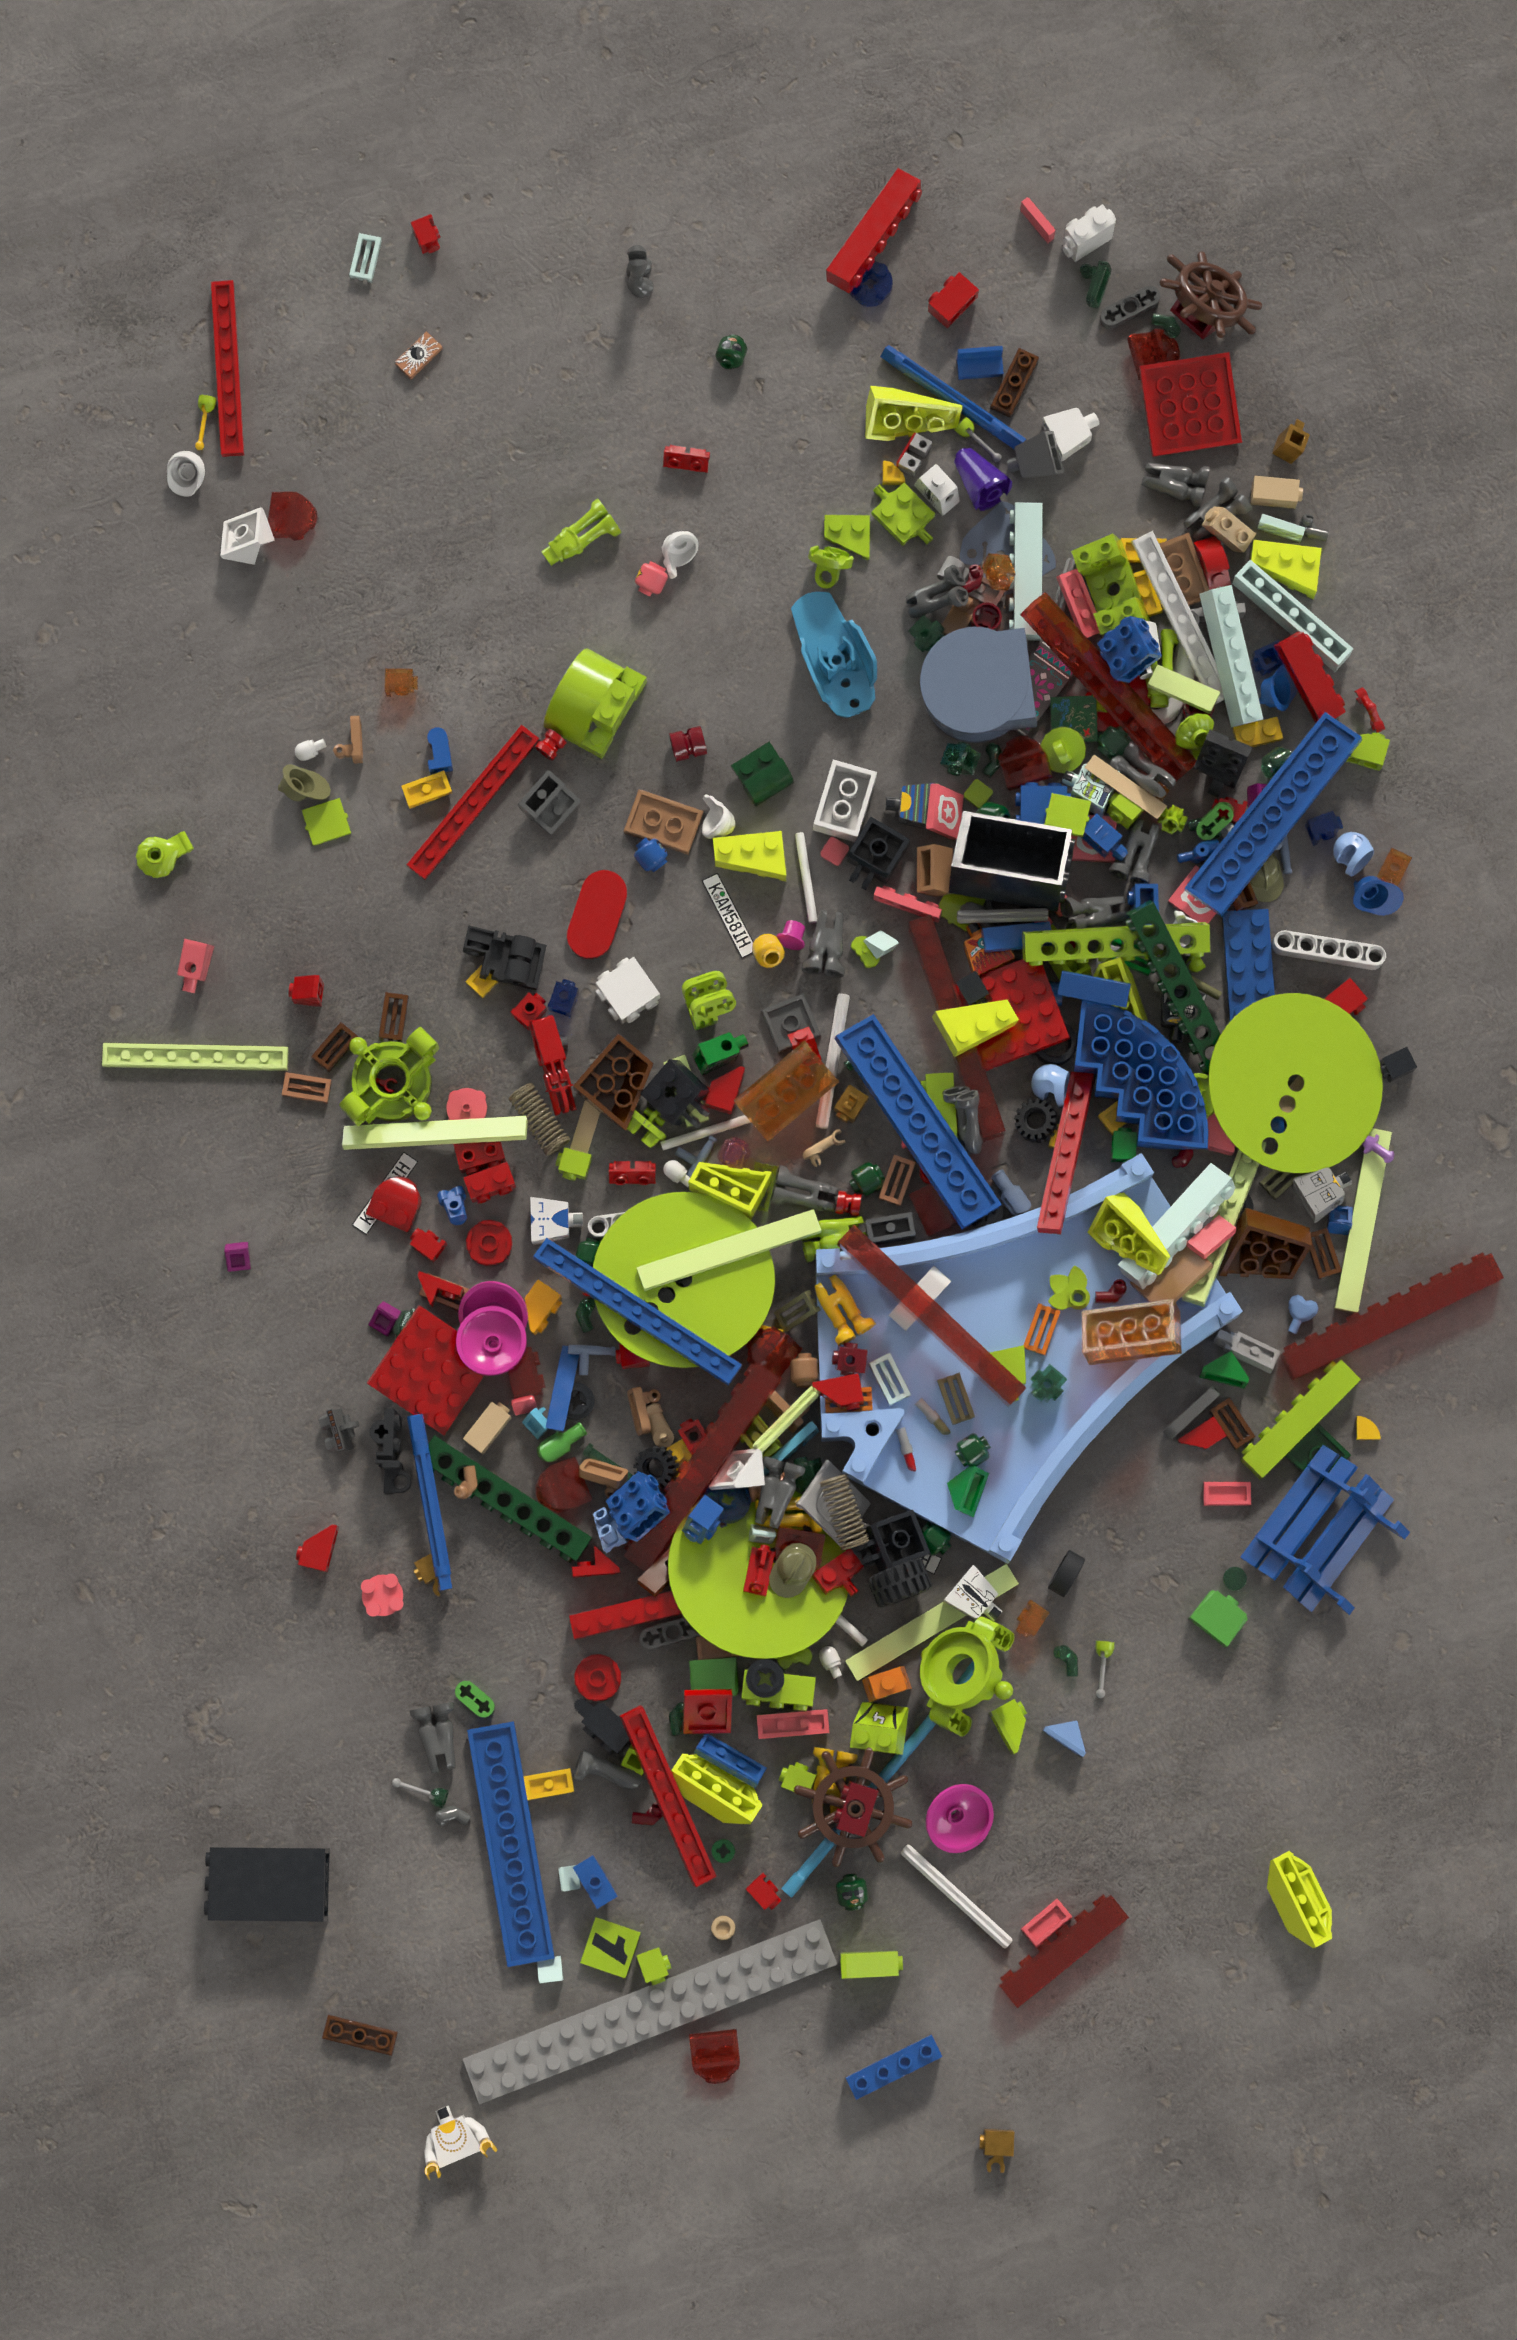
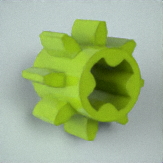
M1174 805L1169 809L1165 808L1157 821L1162 823V831L1171 833V835L1177 830L1182 832L1188 817L1184 816V809Z

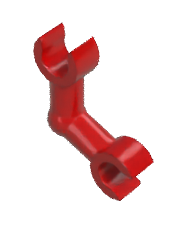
M1363 687L1355 690L1354 692L1358 696L1356 698L1357 702L1363 704L1369 714L1372 730H1376L1377 733L1385 730L1384 723L1378 715L1376 704L1370 700L1366 690Z

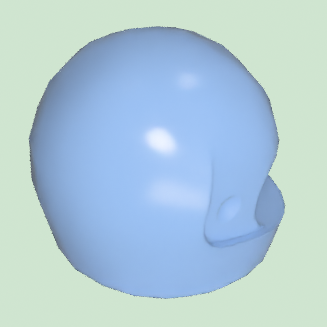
M1347 832L1336 840L1333 854L1337 863L1347 866L1345 873L1352 877L1368 864L1374 854V849L1364 835L1357 832Z
M1048 1064L1041 1066L1032 1077L1031 1087L1033 1093L1040 1100L1046 1101L1049 1092H1051L1055 1096L1057 1106L1063 1107L1070 1073L1057 1065Z

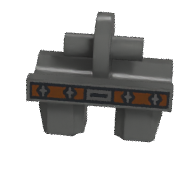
M342 1408L327 1410V1414L318 1419L322 1430L331 1429L333 1437L325 1439L327 1450L348 1451L354 1449L351 1438L356 1437L354 1428L359 1427V1422H351L349 1414L344 1415Z

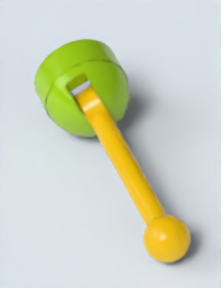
M199 395L198 407L203 412L199 439L195 444L197 450L204 448L203 437L207 413L212 412L216 406L217 398L208 395Z

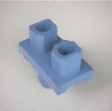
M605 1507L593 1513L602 1548L606 1553L610 1552L613 1547H619L627 1543L626 1539L619 1534L616 1521Z

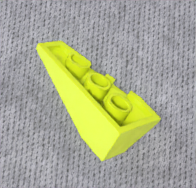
M870 386L866 404L865 437L866 439L891 441L895 440V437L905 435L912 437L914 432L930 431L933 433L954 429L959 424L962 405L894 388Z
M1124 1192L1105 1197L1087 1233L1101 1247L1113 1250L1123 1258H1130L1136 1261L1137 1265L1157 1275L1161 1274L1170 1255L1140 1207Z

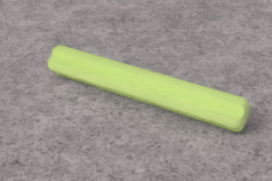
M812 1386L754 1442V1449H759L763 1453L818 1398L819 1394L813 1391Z

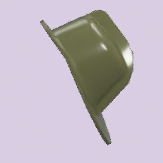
M288 764L283 768V778L278 785V790L289 799L296 802L308 797L323 800L330 795L329 783L320 774L292 764Z
M1273 853L1250 881L1255 896L1260 902L1276 900L1281 895L1284 887L1280 864Z
M796 1543L787 1546L781 1552L769 1575L770 1586L778 1596L784 1598L794 1597L800 1594L806 1587L816 1568V1556L813 1550L807 1545Z

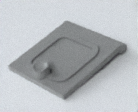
M825 1460L800 1500L796 1503V1506L799 1509H803L841 1546L846 1541L841 1543L838 1541L848 1538L850 1534L837 1538V1535L851 1531L854 1528L837 1533L835 1530L856 1522L833 1527L836 1524L845 1522L846 1519L831 1522L832 1520L849 1513L830 1517V1515L850 1507L828 1512L849 1502L826 1507L847 1497L825 1502L827 1499L845 1493L841 1492L823 1497L825 1494L843 1488L839 1487L821 1492L823 1489L841 1483L837 1482L820 1487V1482L842 1475L832 1462ZM848 1481L847 1483H850L851 1486L846 1489H853L848 1494H855L850 1499H856L852 1504H858L854 1509H859V1512L856 1514H861L858 1518L861 1519L871 1503Z

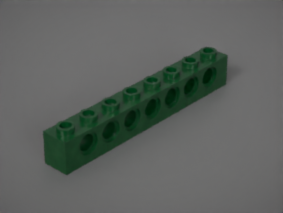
M1150 900L1126 913L1128 917L1125 920L1126 925L1131 933L1135 931L1139 939L1136 941L1140 952H1145L1149 959L1146 961L1152 974H1157L1160 980L1156 982L1162 994H1167L1170 1000L1167 1002V1005L1173 1015L1177 1014L1180 1020L1177 1023L1183 1035H1188L1191 1041L1188 1043V1046L1194 1056L1198 1055L1201 1061L1198 1066L1202 1074L1209 1075L1211 1058H1206L1205 1051L1208 1047H1215L1221 1034L1155 903ZM1151 923L1153 925V932L1145 936L1143 934V927ZM1157 944H1162L1164 947V951L1160 956L1153 954V948ZM1171 964L1174 966V973L1166 977L1163 972L1164 968ZM1178 985H1183L1185 988L1184 994L1176 997L1174 989ZM1194 1006V1015L1186 1017L1184 1014L1186 1007ZM1204 1026L1205 1034L1197 1038L1195 1036L1196 1028Z
M435 1435L428 1444L433 1473L437 1471L443 1475L441 1477L442 1481L450 1486H453L454 1483L459 1486L463 1482L459 1479V1473L464 1470L463 1467L475 1466L477 1489L470 1495V1499H473L474 1496L482 1500L480 1505L490 1512L496 1509L502 1513L501 1519L510 1525L513 1521L521 1526L519 1530L529 1537H532L533 1534L541 1539L539 1543L547 1549L556 1548L560 1551L558 1556L571 1563L572 1560L579 1561L593 1539L591 1536ZM443 1457H450L452 1459V1464L447 1469H442L439 1465ZM488 1482L491 1484V1491L488 1494L479 1493L478 1488L481 1483ZM509 1495L511 1503L507 1507L499 1506L498 1499L500 1496ZM523 1507H527L531 1511L530 1517L526 1520L518 1518V1511ZM542 1520L550 1522V1529L545 1533L539 1532L537 1529L538 1523ZM567 1533L570 1535V1541L567 1545L558 1544L557 1537L559 1534Z

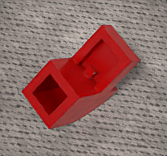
M1213 536L1194 542V548L1209 590L1231 585L1228 572L1230 567L1220 541Z

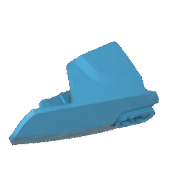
M829 592L805 594L794 603L791 611L802 644L801 652L822 701L826 702L831 710L840 717L849 718L870 709L875 701L874 683L877 680V659L861 627L855 624L853 620L846 621ZM843 682H848L850 684V686L847 688H844L841 685ZM851 700L857 702L859 706L852 708L850 706Z

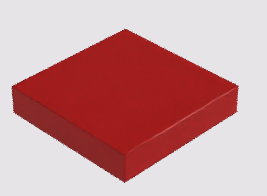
M732 1689L684 1690L683 1734L731 1733Z

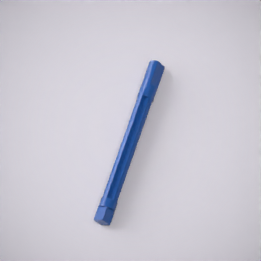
M890 345L883 350L881 358L941 400L962 405L961 413L1012 449L1015 450V446L1027 440Z
M423 1414L407 1417L432 1562L435 1577L438 1580L439 1591L452 1589L451 1569Z

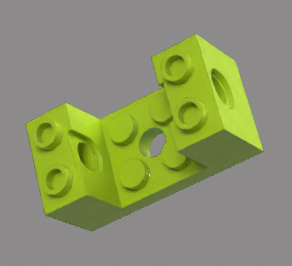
M1110 534L1071 551L1078 572L1087 581L1097 613H1094V617L1102 636L1108 631L1115 629L1121 620L1128 616L1150 621L1124 546L1116 535ZM1113 584H1118L1120 587L1119 593L1111 596L1109 594V587Z

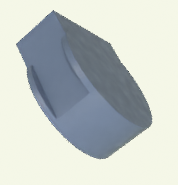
M983 627L962 628L941 638L928 652L921 669L920 687L930 718L944 733L960 741L980 743L997 739L1011 730L1037 727L1025 628L995 631Z

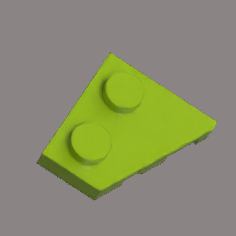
M825 515L824 539L833 544L840 545L841 548L849 552L852 551L862 556L865 560H869L870 515Z

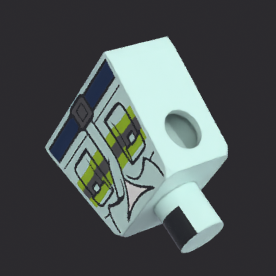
M1083 764L1079 775L1066 770L1062 783L1073 787L1071 797L1091 801L1089 811L1103 817L1109 804L1108 801L1115 789L1084 767L1087 764Z

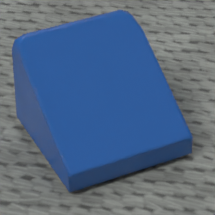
M1339 1205L1328 1213L1327 1229L1329 1233L1349 1234L1352 1228L1353 1207Z

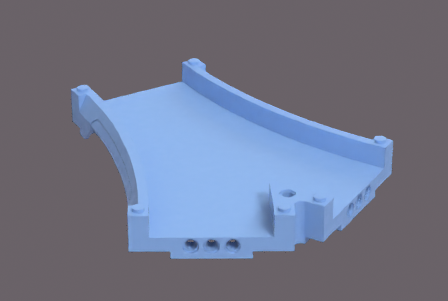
M1142 1153L1123 1163L1116 1171L1069 1195L1061 1235L1038 1233L1037 1224L1041 1207L1003 1221L923 1242L879 1249L841 1252L840 1248L816 1250V1284L821 1282L828 1295L835 1293L836 1291L829 1280V1277L835 1274L850 1291L857 1308L861 1311L860 1315L863 1318H872L876 1323L873 1328L858 1336L851 1320L848 1319L842 1306L838 1304L843 1317L847 1320L848 1326L856 1335V1338L848 1343H856L858 1348L868 1350L865 1373H859L861 1387L872 1388L873 1407L872 1411L826 1413L825 1398L820 1396L821 1442L846 1441L851 1443L854 1448L842 1474H848L849 1479L883 1496L886 1500L907 1511L913 1509L916 1516L931 1524L935 1523L947 1529L953 1536L976 1546L1008 1564L1011 1561L1024 1535L1053 1489L1087 1445L1110 1420L1168 1365L1187 1350H1190L1236 1319L1243 1312L1231 1292L1226 1294L1217 1278H1215L1205 1307L1182 1301L1181 1297L1162 1315L1131 1286L1130 1280L1121 1273L1118 1264L1124 1258L1113 1250L1101 1247L1087 1233L1105 1197L1124 1192L1140 1207L1152 1227L1170 1208L1169 1203L1153 1180L1152 1175L1154 1172ZM935 1266L951 1282L905 1331L888 1315L927 1272ZM1073 1266L1079 1267L1087 1277L1086 1289L1090 1294L1088 1305L1080 1310L1071 1307L1060 1310L1061 1312L1045 1356L1025 1349L1026 1384L1016 1387L1019 1397L1018 1401L1005 1403L1003 1390L992 1392L979 1361V1355L1024 1345L1038 1303L1056 1310L1048 1302L1050 1297L1055 1294L1050 1287L1049 1277L1051 1275H1065L1068 1277ZM1117 1279H1122L1126 1282V1293L1117 1303H1095V1292H1107ZM1075 1294L1074 1300L1076 1302H1081L1082 1296L1080 1294ZM817 1298V1307L819 1306L821 1309L817 1313L819 1375L821 1381L843 1375H840V1370H836L835 1365H832L833 1350L837 1351L838 1348L835 1342L838 1329L834 1328L832 1321L823 1310ZM1041 1310L1029 1342L1031 1346L1034 1345L1045 1311ZM1049 1314L1038 1345L1040 1349L1044 1345L1054 1314ZM888 1353L891 1354L911 1396L889 1406L869 1366L870 1362ZM851 1355L846 1358V1362L850 1363L852 1361ZM888 1360L884 1361L900 1394L904 1393ZM876 1365L891 1398H894L895 1395L880 1365ZM960 1372L975 1418L952 1425L937 1380ZM953 1380L964 1415H968L957 1380ZM948 1382L944 1383L955 1418H960ZM922 1398L933 1411L935 1410L938 1413L940 1419L946 1424L951 1433L943 1435L926 1419V1416L915 1403ZM864 1402V1405L860 1406H868V1403ZM833 1403L830 1404V1407H837ZM868 1425H876L879 1433L876 1436H869L866 1433ZM903 1427L906 1429L909 1443L913 1449L912 1453L916 1465L915 1472L907 1468L904 1456L900 1450L901 1445L896 1432L897 1429ZM972 1433L977 1434L979 1438L984 1435L991 1446L988 1449L989 1459L977 1466L988 1472L989 1476L974 1517L955 1510L947 1482L969 1467L968 1465L966 1467L963 1466L954 1451L957 1450V1443Z

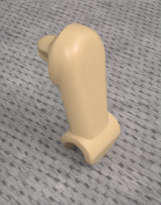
M835 1130L829 1137L806 1149L803 1153L804 1160L810 1159L815 1167H817L815 1162L817 1161L820 1166L821 1160L819 1155L832 1145L839 1146L845 1143V1140L839 1141L835 1138V1135L842 1133L841 1130Z
M653 1403L647 1405L646 1408L654 1443L659 1447L671 1446L674 1441V1434L662 1414L663 1410L660 1404Z

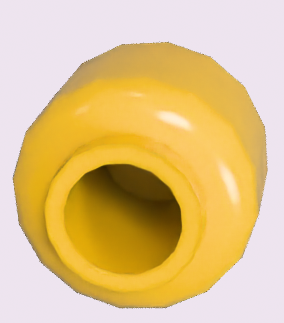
M763 934L756 938L752 944L753 955L762 967L772 968L782 962L785 951L780 940L775 935Z

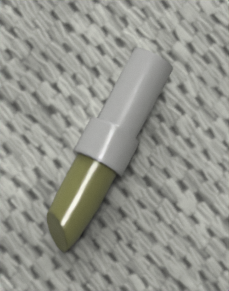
M922 1398L915 1403L926 1416V1419L943 1435L951 1433L946 1424L940 1419L938 1413L935 1410L933 1411Z

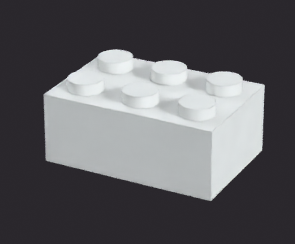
M833 760L814 820L813 830L855 842L861 832L876 782L877 772Z

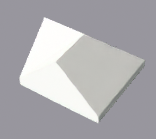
M262 507L224 521L220 554L223 559L255 565L260 546L275 541Z
M759 1449L733 1451L709 1485V1488L711 1490L765 1485L762 1451Z

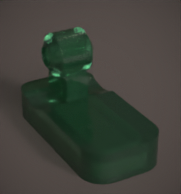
M1099 260L1098 267H1091L1090 264H1083L1080 267L1082 277L1092 279L1086 296V302L1089 307L1098 309L1112 271L1109 262Z

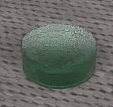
M1231 1567L1224 1572L1222 1580L1227 1589L1237 1591L1245 1586L1247 1576L1243 1569Z

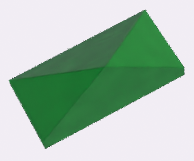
M1232 1351L1204 1366L1199 1378L1245 1389L1249 1381V1377Z
M969 1466L947 1482L955 1510L974 1517L989 1476L988 1472L976 1466Z

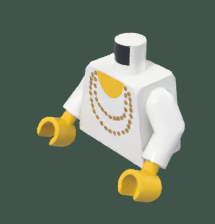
M449 2106L443 2107L435 2111L440 2125L433 2127L426 2139L424 2150L425 2174L428 2180H430L429 2175L431 2172H436L438 2178H440L439 2168L479 2151L488 2158L486 2154L487 2149L491 2147L494 2152H497V2148L491 2142L484 2126L471 2117L465 2118L464 2115L453 2118Z

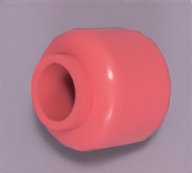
M652 561L649 564L644 563L635 578V583L640 586L638 591L647 596H651L652 593L660 594L668 579V575L665 573L666 568Z

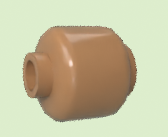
M811 1353L798 1354V1358L790 1362L791 1381L797 1384L798 1388H809L812 1386V1382L820 1381L819 1360L812 1358Z

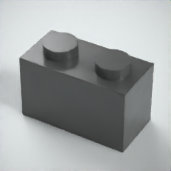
M912 1212L865 1220L869 1247L915 1239L916 1233Z

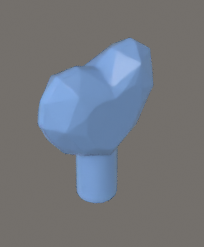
M1300 1295L1292 1296L1289 1300V1312L1293 1320L1288 1331L1297 1334L1301 1323L1309 1321L1317 1314L1319 1309L1317 1303L1312 1300L1305 1301Z

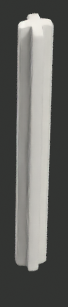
M847 994L837 995L816 1120V1127L827 1129L829 1124L841 1048L834 1038L845 1029L850 999Z
M906 1845L902 1849L901 1855L1000 1946L1007 1948L1013 1940L912 1846Z

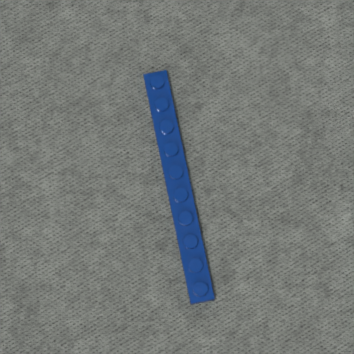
M546 1238L534 1254V1260L729 1386L741 1369L742 1364L550 1239Z

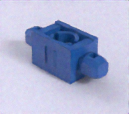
M1096 813L1091 820L1089 819V822H1086L1084 835L1081 838L1103 858L1110 852L1119 861H1122L1127 856V849L1122 844H1118L1122 835Z

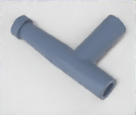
M1286 835L1275 850L1280 849L1284 868L1283 874H1291L1290 852Z
M709 1136V1140L697 1157L681 1147L677 1149L675 1155L691 1164L686 1174L690 1178L697 1164L705 1162L714 1144L717 1143L718 1140L713 1136Z
M568 1345V1354L580 1355L579 1375H588L589 1355L615 1356V1347Z

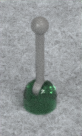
M398 1778L392 1780V1785L395 1788L403 1787L429 1796L430 1802L436 1807L443 1808L447 1801L449 1790L435 1788L429 1792L403 1783Z

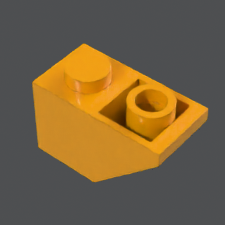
M539 1279L525 1297L529 1327L533 1335H536L537 1332L542 1333L549 1324L547 1318L551 1313L556 1314L563 1304L560 1301L562 1296Z

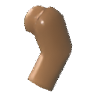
M475 1466L463 1467L465 1480L459 1487L456 1486L454 1489V1494L457 1498L466 1499L477 1489Z

